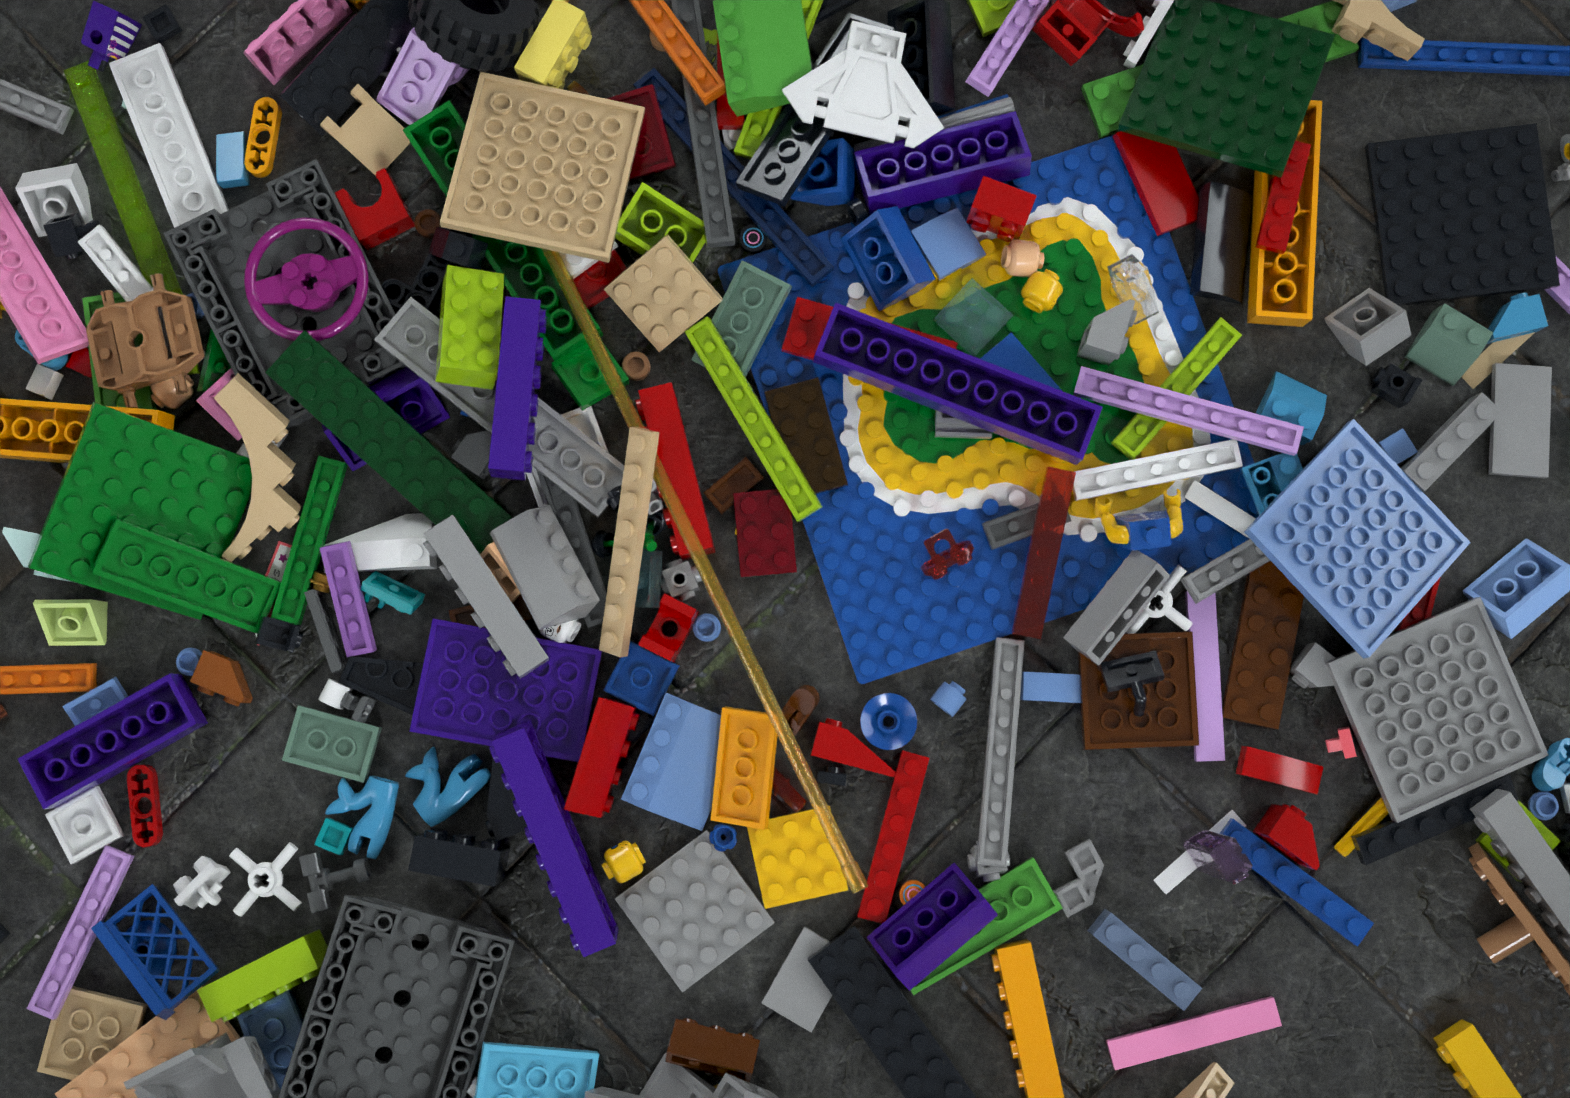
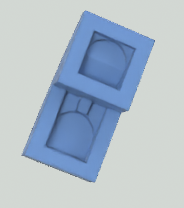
M1022 672L1020 700L1081 703L1080 675Z

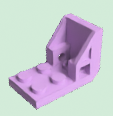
M413 28L397 56L376 101L408 125H411L436 109L448 86L459 82L470 68L459 67L460 65L454 62L450 63L442 59V56L438 53H433L427 47V44L419 39L415 28Z

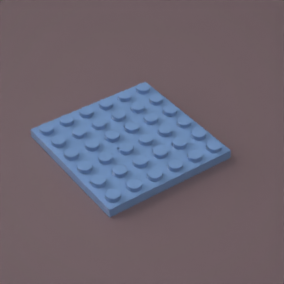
M1354 419L1348 421L1244 531L1254 544L1363 659L1370 657L1471 543Z

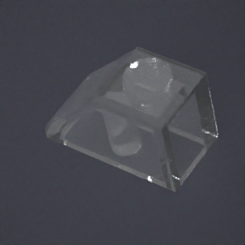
M1131 254L1107 266L1113 289L1120 302L1123 303L1129 299L1135 300L1133 310L1137 311V315L1133 323L1134 325L1159 313L1149 270L1143 263Z

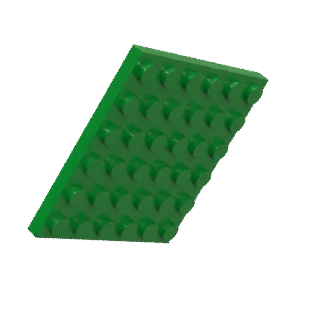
M93 402L28 567L201 620L202 613L92 574L91 570L115 518L225 560L222 554L232 543L252 492L250 459Z

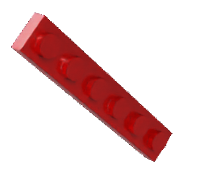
M901 750L857 917L881 924L887 920L929 757Z

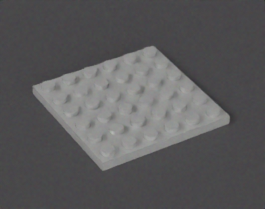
M1481 597L1468 600L1390 634L1368 658L1363 659L1353 650L1325 663L1390 818L1396 823L1549 756Z

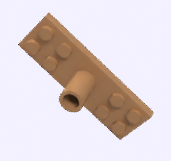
M1479 842L1468 848L1473 856L1469 858V861L1473 865L1474 870L1483 882L1489 879L1486 883L1501 905L1507 903L1515 914L1478 937V943L1495 964L1535 940L1543 951L1540 954L1545 960L1546 965L1553 975L1559 978L1570 996V962Z

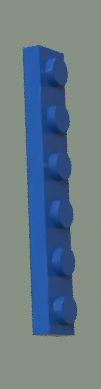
M1230 818L1214 840L1353 945L1358 947L1374 923L1236 820Z

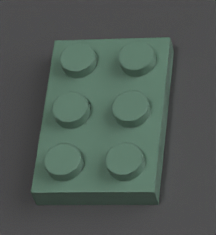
M298 705L282 761L365 783L367 782L382 727Z

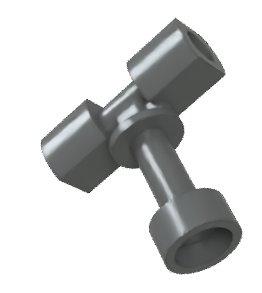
M320 852L299 857L303 877L308 876L311 893H307L311 913L332 908L328 891L333 890L334 883L356 878L359 883L372 879L371 866L366 857L354 860L353 867L335 872H330L328 868L323 869Z

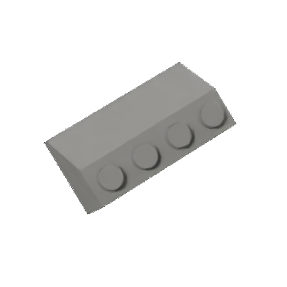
M550 505L526 510L490 532L539 630L584 618L600 601Z

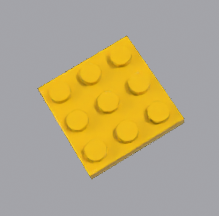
M830 805L769 818L768 828L765 830L747 827L765 909L848 890Z

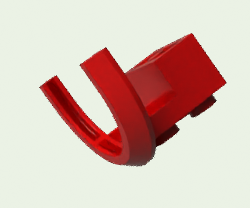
M1057 0L1035 24L1032 30L1072 66L1098 39L1097 37L1106 27L1120 35L1136 37L1144 30L1142 15L1139 12H1136L1131 17H1124L1110 11L1097 0Z

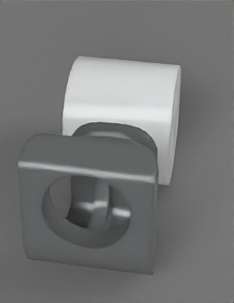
M330 678L318 698L321 702L334 708L343 710L345 707L348 710H353L352 719L362 723H366L377 699L363 696L361 698L352 694V688Z

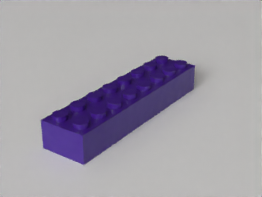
M526 721L498 733L491 741L493 745L490 747L491 755L495 763H501L504 773L501 774L503 783L507 790L512 789L516 800H513L514 809L519 817H524L527 827L524 828L526 837L530 844L535 843L539 852L536 854L537 863L542 871L545 869L550 878L547 881L549 891L553 898L557 896L562 906L558 908L563 923H569L573 932L570 934V939L576 951L580 950L582 956L586 957L616 944L619 928L569 811L564 810L565 801L531 721Z

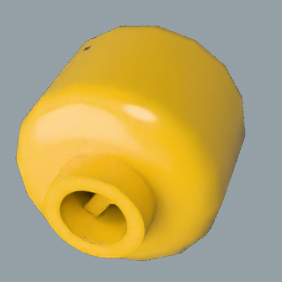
M1048 269L1044 272L1035 271L1021 290L1024 305L1037 313L1052 310L1063 292V286L1058 281L1060 277Z
M625 840L605 851L604 858L606 862L601 865L608 879L614 877L617 882L624 883L641 874L643 871L642 864L646 863L637 844H631Z

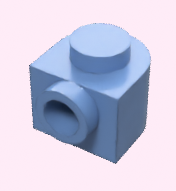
M954 681L950 684L943 682L929 700L953 717L967 700L963 696L966 691Z

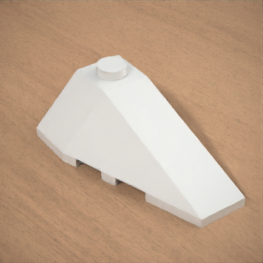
M423 513L405 514L324 545L350 541L358 572L437 569V555L432 558L423 545L427 541L423 533L436 525Z

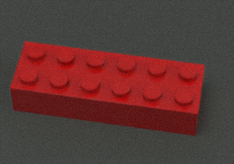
M672 382L638 390L640 399L635 400L638 414L642 421L646 420L647 426L642 428L659 432L654 472L655 475L659 474L661 479L656 481L659 497L662 501H666L668 507L663 509L666 525H668V528H673L674 535L669 536L675 555H680L683 561L716 553Z

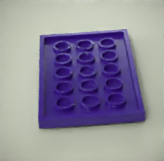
M439 619L432 620L409 732L493 746L491 741L498 733L530 720L545 756L579 762L602 651L536 638L549 657V660L520 679L517 674L510 675L502 663L506 660V657L501 650L495 652L486 639L490 636L486 628Z

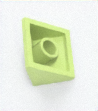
M92 599L34 600L33 605L49 646L106 644L108 602Z

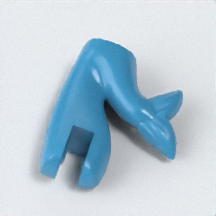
M434 746L427 751L422 764L412 767L405 776L408 778L424 781L423 789L413 802V806L430 827L441 823L456 813L490 780L491 773L488 768L477 771L469 778V775L479 768L482 760L476 754L466 757L456 765L442 793H440L439 762Z
M369 776L364 788L359 793H355L344 777L341 778L338 784L339 798L328 806L326 815L360 810L371 805L370 809L352 829L348 841V851L357 855L362 847L364 837L371 839L367 850V858L377 859L390 830L398 794V782L378 776Z

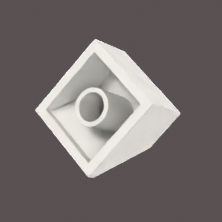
M77 163L22 173L15 189L38 237L47 236L43 225L53 218L78 213L82 225L93 220L88 187Z

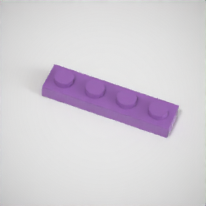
M346 541L320 547L346 656L350 657L376 651L377 647L363 591L360 590L361 583L351 542Z

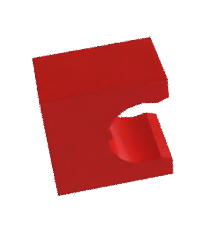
M385 168L376 172V178L381 183L382 193L379 200L372 206H357L356 201L344 188L335 192L359 242L367 250L415 227L414 220L393 178Z
M664 593L659 603L658 613L648 632L642 636L638 645L675 663L700 612ZM671 621L675 622L678 626L676 635L673 637L665 636L663 633L664 625Z

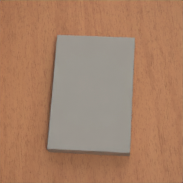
M804 926L761 1003L812 1032L832 994L808 962V958L831 941Z

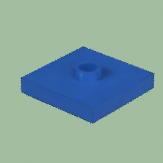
M630 641L628 656L620 657L603 691L655 716L680 666Z

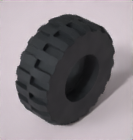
M409 0L408 2L409 18L412 27L415 28L419 39L423 40L433 53H438L442 56V59L450 63L454 62L460 65L459 67L477 69L480 72H487L488 70H494V72L501 71L506 67L509 68L515 65L539 23V9L536 0Z

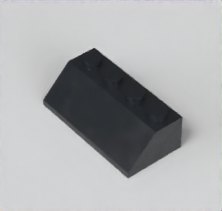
M913 0L887 11L888 26L894 27L895 31L906 33L901 64L935 115L937 116L955 109L950 2L945 0Z

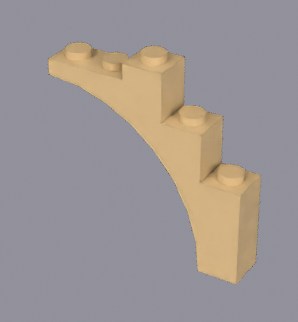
M1332 0L1343 5L1332 28V32L1340 35L1341 38L1356 44L1363 37L1372 44L1378 45L1406 61L1422 47L1425 39L1407 28L1397 19L1382 0Z
M239 373L214 397L217 403L230 416L240 432L249 455L252 473L251 502L246 520L237 536L232 540L231 545L222 554V557L229 562H232L236 557L240 560L243 559L252 549L250 544L256 538L261 541L272 530L269 525L278 533L284 527L290 529L300 519L298 513L301 509V505L278 485L280 484L283 487L292 479L295 474L291 471L296 463L272 442L274 441L277 444L289 432L286 427L290 420Z

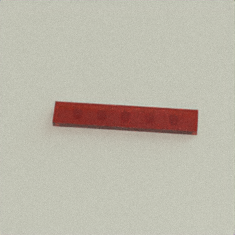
M1046 467L1012 628L1013 634L1041 639L1076 472Z

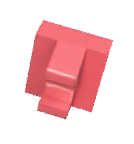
M1349 726L1338 728L1339 737L1325 741L1328 753L1343 750L1345 759L1357 757Z

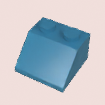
M1276 371L1255 414L1303 426L1300 445H1304L1312 441L1324 416L1327 395Z

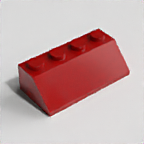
M598 698L564 810L598 818L603 817L605 812L610 813L614 802V796H610L613 784L618 786L623 772L619 765L622 757L627 758L631 747V742L627 741L630 730L635 731L640 714H636V707L608 698Z

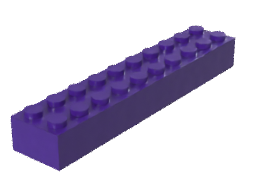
M836 302L813 360L814 363L1074 465L1083 460L1103 408Z

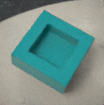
M329 817L325 818L314 845L341 856L348 845L353 827Z

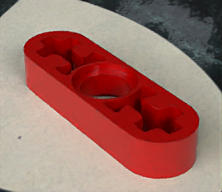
M135 765L127 773L132 837L138 846L150 847L157 845L163 837L158 777L156 770L151 765ZM141 770L143 774L148 775V779L143 780V783L136 779L137 775L141 774ZM150 788V792L137 794V790ZM143 797L148 798L152 803V808L147 814L142 813L138 808V803ZM153 817V821L140 823V819ZM147 828L149 831L153 830L154 833L153 836L149 837V842L147 837L142 836V832L146 831Z

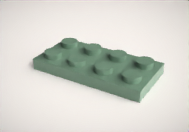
M742 260L712 318V322L746 377L792 286ZM695 351L691 360L705 367Z

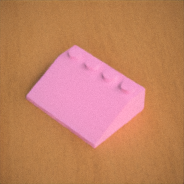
M298 0L291 4L278 20L272 22L260 37L253 40L243 53L275 85L353 11L346 0Z

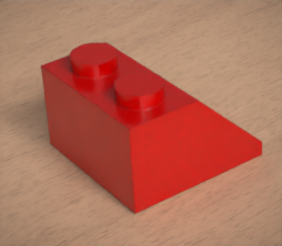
M1284 803L1282 806L1271 804L1253 832L1299 866L1317 870L1320 865L1312 824L1304 819L1306 814L1294 805L1288 806Z

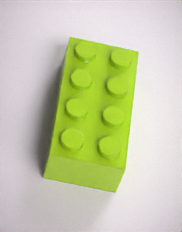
M447 265L442 285L435 382L493 390L498 375L504 274Z
M320 929L198 989L197 992L211 1022L219 1018L226 1022L301 984L300 977L305 982L319 975L328 947Z

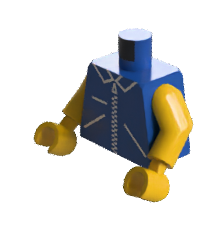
M1176 489L1177 495L1168 496L1167 490H1164V506L1167 508V511L1114 516L1111 514L1112 499L1110 497H1106L1105 504H1101L1097 498L1095 499L1094 514L1101 518L1102 526L1109 541L1129 550H1141L1171 546V538L1179 536L1183 531L1180 508L1181 491L1179 489Z

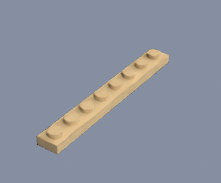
M630 427L599 646L600 651L618 657L628 656L659 439V432L640 427Z

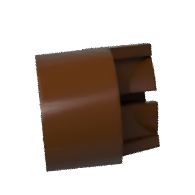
M800 686L791 695L786 705L778 714L780 715L778 736L780 738H793L802 729L815 710L820 699L818 691L813 686Z

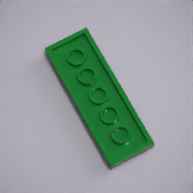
M115 518L91 570L92 574L257 634L262 617L268 616L281 584L279 580Z

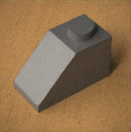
M481 431L467 434L464 439L460 438L452 449L454 454L451 458L483 480L489 473L491 433L489 431Z

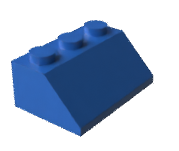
M898 206L876 210L841 238L879 311L919 292L936 279Z

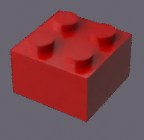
M983 176L966 222L971 225L972 229L983 233L986 231L995 233L1003 241L1019 240L1037 195Z

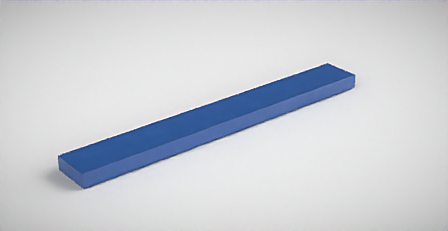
M1361 38L1359 40L1358 68L1570 76V46L1424 40L1422 47L1406 61L1395 56L1390 51L1372 44L1369 40Z

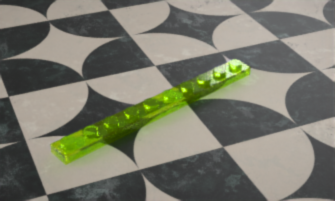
M88 60L63 70L142 275L153 287L150 276L158 273L162 274L165 289L182 294L95 68L87 65Z

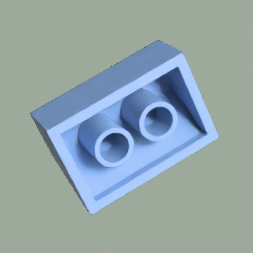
M1526 538L1466 587L1463 593L1468 600L1481 597L1493 627L1512 639L1570 591V565Z

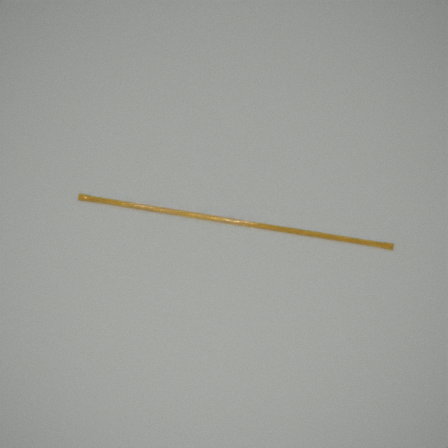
M542 249L628 428H644L560 253ZM656 454L653 475L656 486L837 857L852 894L868 887L866 879L842 836L673 485Z

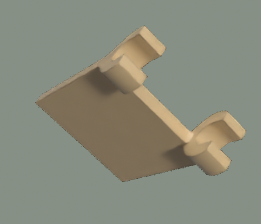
M357 84L350 91V94L362 104L342 127H339L328 116L322 121L320 126L376 176L377 171L383 168L387 169L411 142L403 132L405 128Z

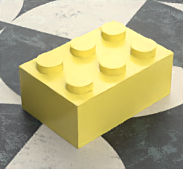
M564 0L552 1L514 66L519 80L558 89L564 88V80L568 73H572L578 64L577 57L581 50H586L591 42L592 35L584 11Z

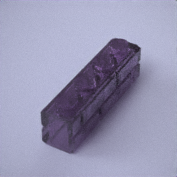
M1202 830L1183 844L1189 856L1194 857L1192 860L1199 871L1218 879L1232 882L1233 884L1246 879L1249 876L1247 872L1253 866L1246 854L1241 853L1243 849L1236 838Z

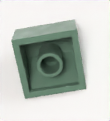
M1444 303L1431 312L1406 353L1405 358L1453 386L1480 356L1493 332Z

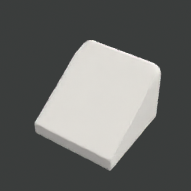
M37 364L26 389L52 400L64 375Z

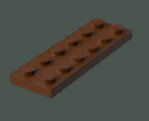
M1271 561L1247 575L1222 704V714L1225 719L1279 730L1304 595Z

